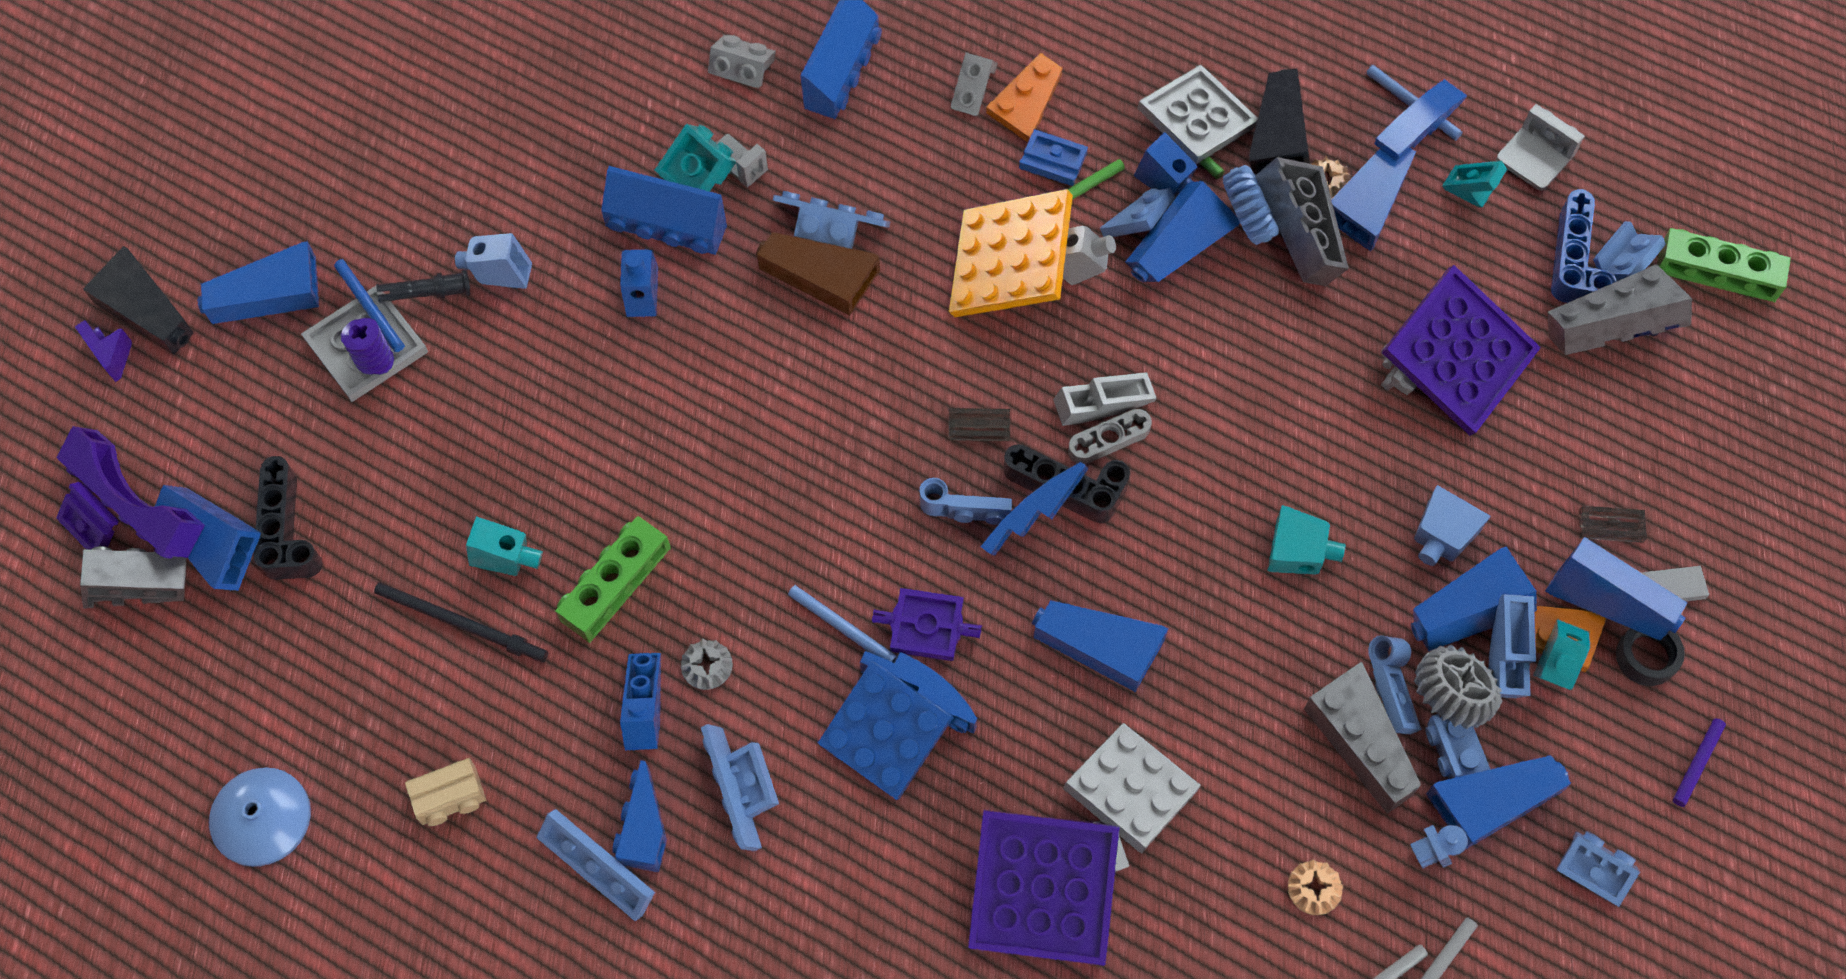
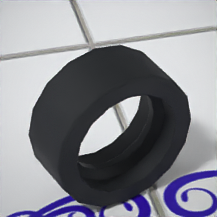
M1630 628L1621 637L1616 647V660L1620 670L1628 679L1645 686L1664 684L1680 670L1685 658V648L1681 638L1676 632L1673 633L1671 631L1661 640H1658ZM1639 637H1649L1658 641L1666 649L1669 657L1666 667L1656 671L1642 666L1634 658L1631 650L1634 641Z

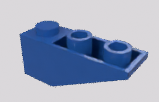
M661 653L628 655L620 719L625 750L658 749Z
M641 760L639 769L633 770L631 775L630 789L633 791L630 802L626 801L623 805L621 821H624L622 833H617L615 836L612 852L616 854L615 858L623 866L659 873L667 838L650 769L646 761Z

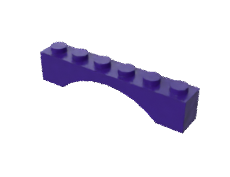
M72 426L56 457L66 466V471L78 477L89 491L101 498L100 502L103 505L113 509L119 515V520L132 526L137 531L136 535L139 538L148 541L154 546V551L158 555L168 559L173 558V556L188 558L205 525L187 509L169 506L152 507L139 499L130 489L122 475L115 445L98 430Z

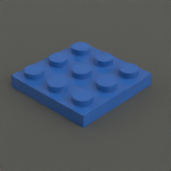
M871 661L818 741V744L894 799L899 800L950 724L953 716L882 666Z

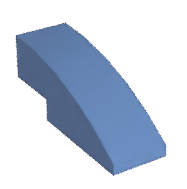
M1503 594L1500 596L1495 615L1488 669L1493 670L1492 676L1498 679L1496 686L1502 690L1500 692L1502 694L1501 697L1530 696L1529 663L1536 662L1534 596Z

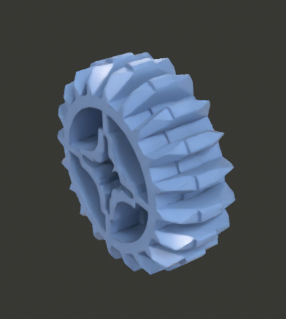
M1244 165L1240 168L1236 167L1223 176L1224 188L1239 222L1250 241L1258 245L1278 235V225L1252 169Z

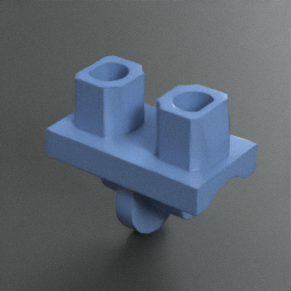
M1434 825L1424 829L1427 837L1410 844L1422 868L1440 861L1444 868L1452 864L1448 855L1455 856L1465 851L1468 839L1463 829L1458 826H1445L1437 833Z

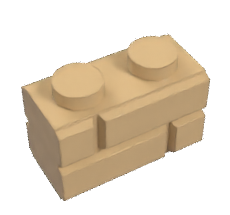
M470 758L405 782L414 814L422 825L436 826L442 824L447 820L448 815L458 811L461 814L473 812L479 808V803L486 801L477 769Z

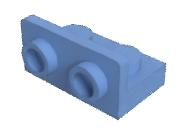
M1624 222L1594 257V263L1597 269L1612 273L1616 281H1619L1645 270L1666 243L1662 235L1637 234L1631 222Z
M1439 714L1431 716L1425 731L1430 745L1436 746L1440 758L1437 759L1443 777L1448 776V779L1490 770L1474 727L1471 726L1465 729L1461 724L1454 727L1450 720L1442 721V717Z
M1576 831L1573 835L1574 840L1556 868L1557 871L1619 907L1640 873L1638 867L1633 865L1636 859L1619 849L1615 853L1603 847L1605 841L1588 831L1584 835Z

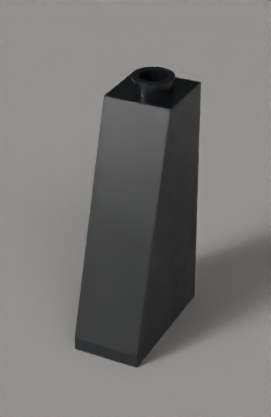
M1298 68L1283 69L1268 74L1249 154L1250 166L1255 177L1277 157L1310 164Z
M125 246L83 288L95 305L173 355L180 348L184 347L194 334L177 309Z

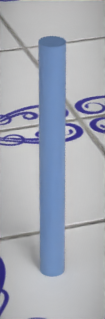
M1372 65L1367 70L1366 74L1408 106L1419 99L1376 66ZM1447 119L1438 127L1455 141L1463 133V131Z
M794 585L790 589L788 596L862 648L893 663L896 661L897 656L801 588Z

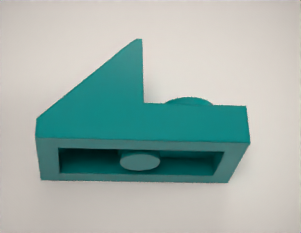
M1503 161L1455 165L1442 187L1444 190L1481 208L1493 190L1499 185L1507 168Z

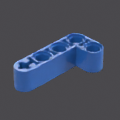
M1583 189L1574 190L1569 194L1559 217L1551 292L1557 300L1565 303L1598 290L1597 288L1601 289L1617 282L1612 273L1588 267L1595 200L1590 192Z

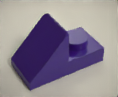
M86 320L76 325L75 328L103 368L115 382L120 380L132 346V341L128 335L120 328L106 337L99 327L92 329Z

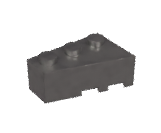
M94 547L92 550L84 549L80 583L83 609L94 608V602L112 601L113 606L124 605V599L140 598L143 604L184 601L186 558L173 556V558L168 559L158 555L156 552H146L140 548H130L126 551H112L108 547Z

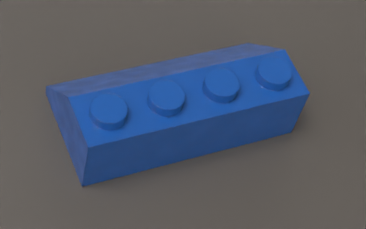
M839 0L801 73L804 109L836 119L840 109L844 110L849 99L848 93L851 87L855 88L857 86L862 66L868 64L873 44H878L882 29L879 28L878 14L863 0Z
M612 166L608 167L601 209L606 227L616 232L626 231L633 233L643 239L652 238L664 241L670 246L679 245L691 248L697 253L716 255L727 227L721 194Z

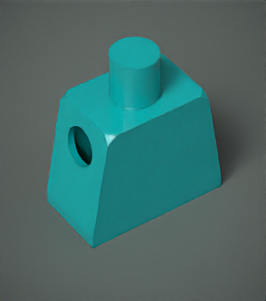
M1282 505L1276 520L1267 571L1319 574L1324 559L1342 562L1346 544L1328 540L1330 523Z
M480 517L475 518L466 543L469 566L513 576L518 575L521 565L538 569L543 555V551L527 547L526 534L524 532Z
M1557 619L1533 676L1572 690L1590 649L1589 631Z

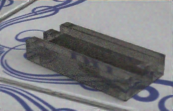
M949 408L948 440L1010 441V409ZM955 427H973L974 429L1004 428V431L955 430Z
M1584 505L1579 508V515H1581L1579 527L1582 529L1580 538L1582 539L1586 537L1587 539L1644 543L1647 539L1645 510ZM1589 516L1636 519L1638 520V523L1621 522L1620 520H1593L1589 519Z

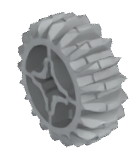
M1440 645L1437 649H1432L1430 653L1423 657L1415 671L1416 678L1414 683L1419 686L1416 692L1424 696L1422 703L1429 704L1432 707V713L1437 712L1440 714L1442 721L1450 720L1454 727L1461 724L1465 729L1471 726L1478 728L1480 725L1490 721L1503 702L1501 699L1502 694H1500L1502 690L1496 686L1498 679L1492 676L1493 670L1485 667V661L1480 662L1475 658L1474 653L1469 655L1465 652L1464 648L1456 650L1452 645H1449L1447 648Z

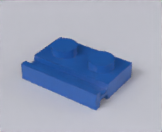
M1034 129L1025 148L1024 155L1019 162V169L1074 186L1076 177L1087 156L1088 147Z

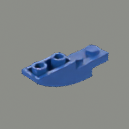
M867 651L864 652L860 661L861 673H864L871 661L876 662L952 715L953 719L948 725L951 729L960 733H966V731L975 733L977 717L959 692L934 670L902 652L899 653L895 663Z

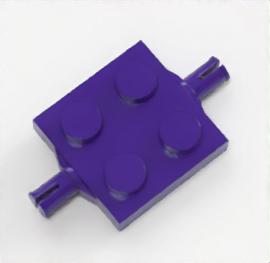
M900 588L898 603L893 612L874 609L872 623L891 625V652H902L908 655L954 661L956 645L961 636L980 639L982 625L963 623L962 608L964 597Z

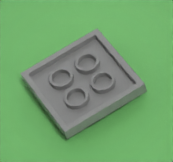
M1202 65L1140 100L1137 108L1162 133L1165 132L1196 164L1254 129L1258 120L1244 104Z
M376 286L368 290L367 293L405 345L404 349L400 352H394L391 348L394 354V363L388 373L377 375L364 374L359 371L341 341L342 330L349 322L355 319L370 318L357 298L301 333L304 340L351 402L428 353L424 343L392 302H378L377 295L385 293L377 292Z
M1123 723L1070 777L1063 789L1105 824L1120 826L1119 836L1142 854L1197 793L1201 785Z

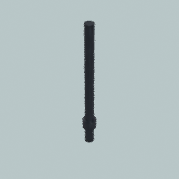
M379 582L375 586V594L506 647L509 653L517 656L523 654L542 663L548 657L549 652L528 643L526 638L517 634L510 636Z

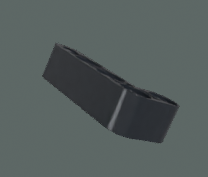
M1020 444L1009 447L1004 455L1003 469L1006 478L1032 492L1049 481L1040 479L1039 475L1049 474L1053 478L1069 469V467ZM1112 460L1105 464L1096 480L1084 475L1075 487L1080 492L1070 494L1062 506L1096 523L1109 521L1127 491L1130 478L1129 467L1123 461ZM1117 476L1121 478L1122 481L1112 482L1108 479V477ZM1104 501L1108 504V506L1105 508L1097 507L1094 504V502Z
M271 456L265 459L260 467L256 530L261 532V535L254 550V561L270 579L309 578L320 572L323 561L310 542L306 540H293L297 475L281 456ZM282 500L278 505L272 507L274 502ZM280 528L276 534L270 536L274 529ZM310 555L305 562L299 563L302 557ZM278 557L273 564L267 565L272 558Z

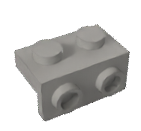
M723 35L711 46L708 72L719 77L760 88L763 83L764 71L774 62L776 51L768 49L760 43L751 44L741 41L739 37L734 35Z

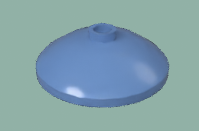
M257 768L246 771L230 780L220 790L213 802L209 816V829L212 840L217 849L235 863L245 866L272 864L290 854L304 838L311 816L310 801L303 786L293 776L282 770ZM257 806L256 813L248 815L249 809Z

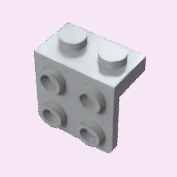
M1535 104L1529 111L1522 128L1498 153L1496 161H1503L1509 171L1542 191L1547 188L1575 156L1585 136L1578 132L1575 127L1566 124L1554 116L1549 110Z

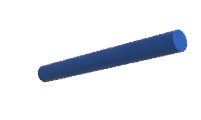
M343 259L336 261L334 264L335 269L369 317L377 322L393 351H402L405 347L404 343Z

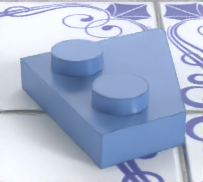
M1153 188L1146 191L1140 198L1100 228L1103 236L1111 235L1116 237L1152 230L1175 198L1171 188L1162 190Z

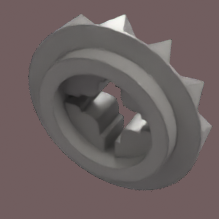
M702 639L694 645L690 644L689 649L685 654H682V674L685 680L695 688L703 690L714 689L722 685L731 674L733 666L731 654L727 647H724L716 639L714 641ZM704 653L707 654L710 661H715V663L710 664L709 675L706 674L703 666H697V664L702 663Z

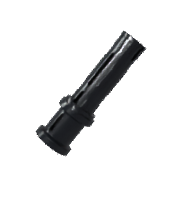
M467 269L462 270L458 274L442 275L441 272L436 273V275H433L434 278L376 284L377 292L390 291L389 294L377 295L378 302L435 295L440 300L445 299L448 295L455 294L470 296Z

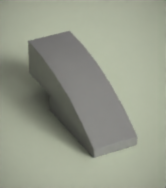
M1146 372L1093 378L1090 384L1062 387L1053 400L1062 426L1121 414L1152 403L1157 398Z

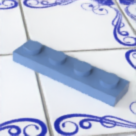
M555 809L548 813L536 838L634 921L642 917L655 892L558 810Z

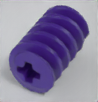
M371 318L355 319L343 328L341 341L357 369L364 374L381 375L388 373L394 363V354L377 322Z

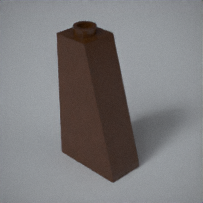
M774 232L771 233L767 241L763 240L756 251L759 270L849 316L880 272V259L874 253Z

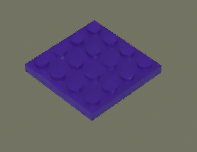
M1453 265L1445 271L1381 353L1470 436L1479 430L1541 347Z
M984 810L968 948L1105 966L1120 826Z

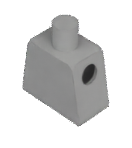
M1086 226L1069 228L1063 279L1069 284L1075 285L1105 272L1108 254L1114 253L1116 250L1114 238L1111 235L1100 238Z

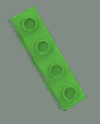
M1670 228L1664 237L1666 245L1659 252L1657 265L1668 276L1771 302H1776L1786 289L1791 257L1779 255L1772 251L1767 252L1750 248L1744 244L1722 241L1716 237L1693 234L1683 229Z
M639 516L632 523L628 522L625 524L614 544L604 548L599 556V561L591 570L587 569L580 576L575 589L571 593L565 594L558 602L555 612L560 622L590 643L671 549L667 536ZM630 550L639 551L632 558L625 557L626 553ZM611 573L619 574L614 581H604L606 576ZM588 598H598L595 604L590 606L584 605Z

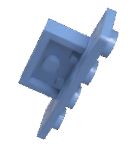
M783 191L782 196H773V201L800 207L794 232L796 237L852 249L858 221L883 227L890 226V221L883 220L884 214L867 210L866 216L855 214V207L839 204L838 209L827 207L828 201L812 197L810 203L799 200L800 194Z
M706 724L701 727L704 737L703 746L709 753L713 764L712 773L723 795L722 804L727 814H729L733 826V838L740 849L757 851L762 846L753 817L779 804L759 743L752 742L731 753L723 728Z

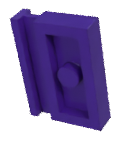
M81 482L70 484V494L65 495L56 519L85 549L92 550L94 547H108L114 534L112 528L114 525H118L119 521Z

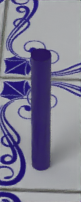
M1717 718L1713 719L1672 800L1676 805L1686 806L1726 726L1724 721Z

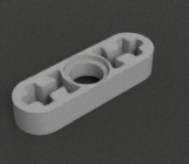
M1134 409L1082 431L1071 438L1068 449L1069 457L1077 464L1079 462L1088 464L1143 440L1150 433L1152 419L1146 411ZM1136 420L1137 423L1143 422L1142 429L1139 430L1137 426L1131 427L1132 421ZM1128 429L1127 435L1125 436L1124 430ZM1108 430L1114 431L1119 439L1114 443H1107L1102 439V433ZM1093 437H1095V439H1096V443H1094V444H1093ZM1078 444H1081L1083 447L1089 446L1088 452L1084 454L1082 450L1077 451Z

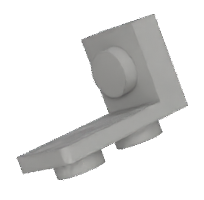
M965 53L951 109L977 116L990 73L995 74L998 63L987 58Z
M726 134L717 142V144L722 142L733 150L731 157L736 160V164L729 173L747 188L768 170L766 151L758 144L752 149L747 150L729 134Z

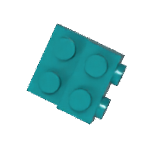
M686 124L654 171L666 181L710 192L715 184H722L736 164V160L731 157L733 150L722 142L717 144L711 139L714 134L707 127L701 124L698 127Z

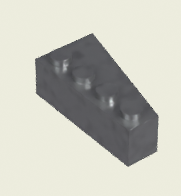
M1277 157L1256 175L1257 181L1302 281L1326 286L1349 268L1324 169L1322 166Z
M1656 264L1548 311L1549 339L1564 355H1569L1605 346V341L1613 339L1621 340V342L1632 340L1633 335L1651 331L1653 335L1665 332V327L1676 324L1680 328L1690 326L1692 298Z
M1362 662L1309 698L1304 708L1306 713L1387 814L1414 795L1421 786V783Z

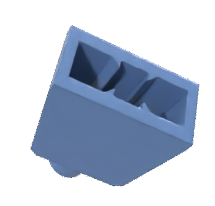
M513 234L472 237L467 251H458L455 255L457 269H469L481 284L527 288L532 262Z
M1437 485L1427 503L1414 537L1416 542L1424 546L1418 555L1419 559L1430 566L1436 565L1441 556L1449 561H1454L1482 531L1490 515Z

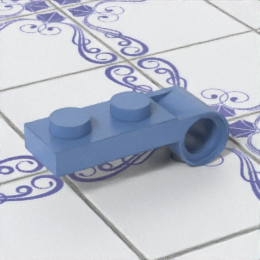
M939 478L926 479L920 486V507L924 513L930 516L948 517L962 523L980 520L986 521L988 524L999 525L1011 512L1012 499L950 495L948 494L946 483ZM936 493L940 495L941 498L938 500H929L927 496L929 494Z
M1382 635L1377 636L1370 642L1368 648L1369 657L1374 669L1376 691L1383 700L1386 713L1396 733L1413 734L1420 731L1421 727L1400 668L1410 660V645L1404 639ZM1391 646V654L1388 656V650Z

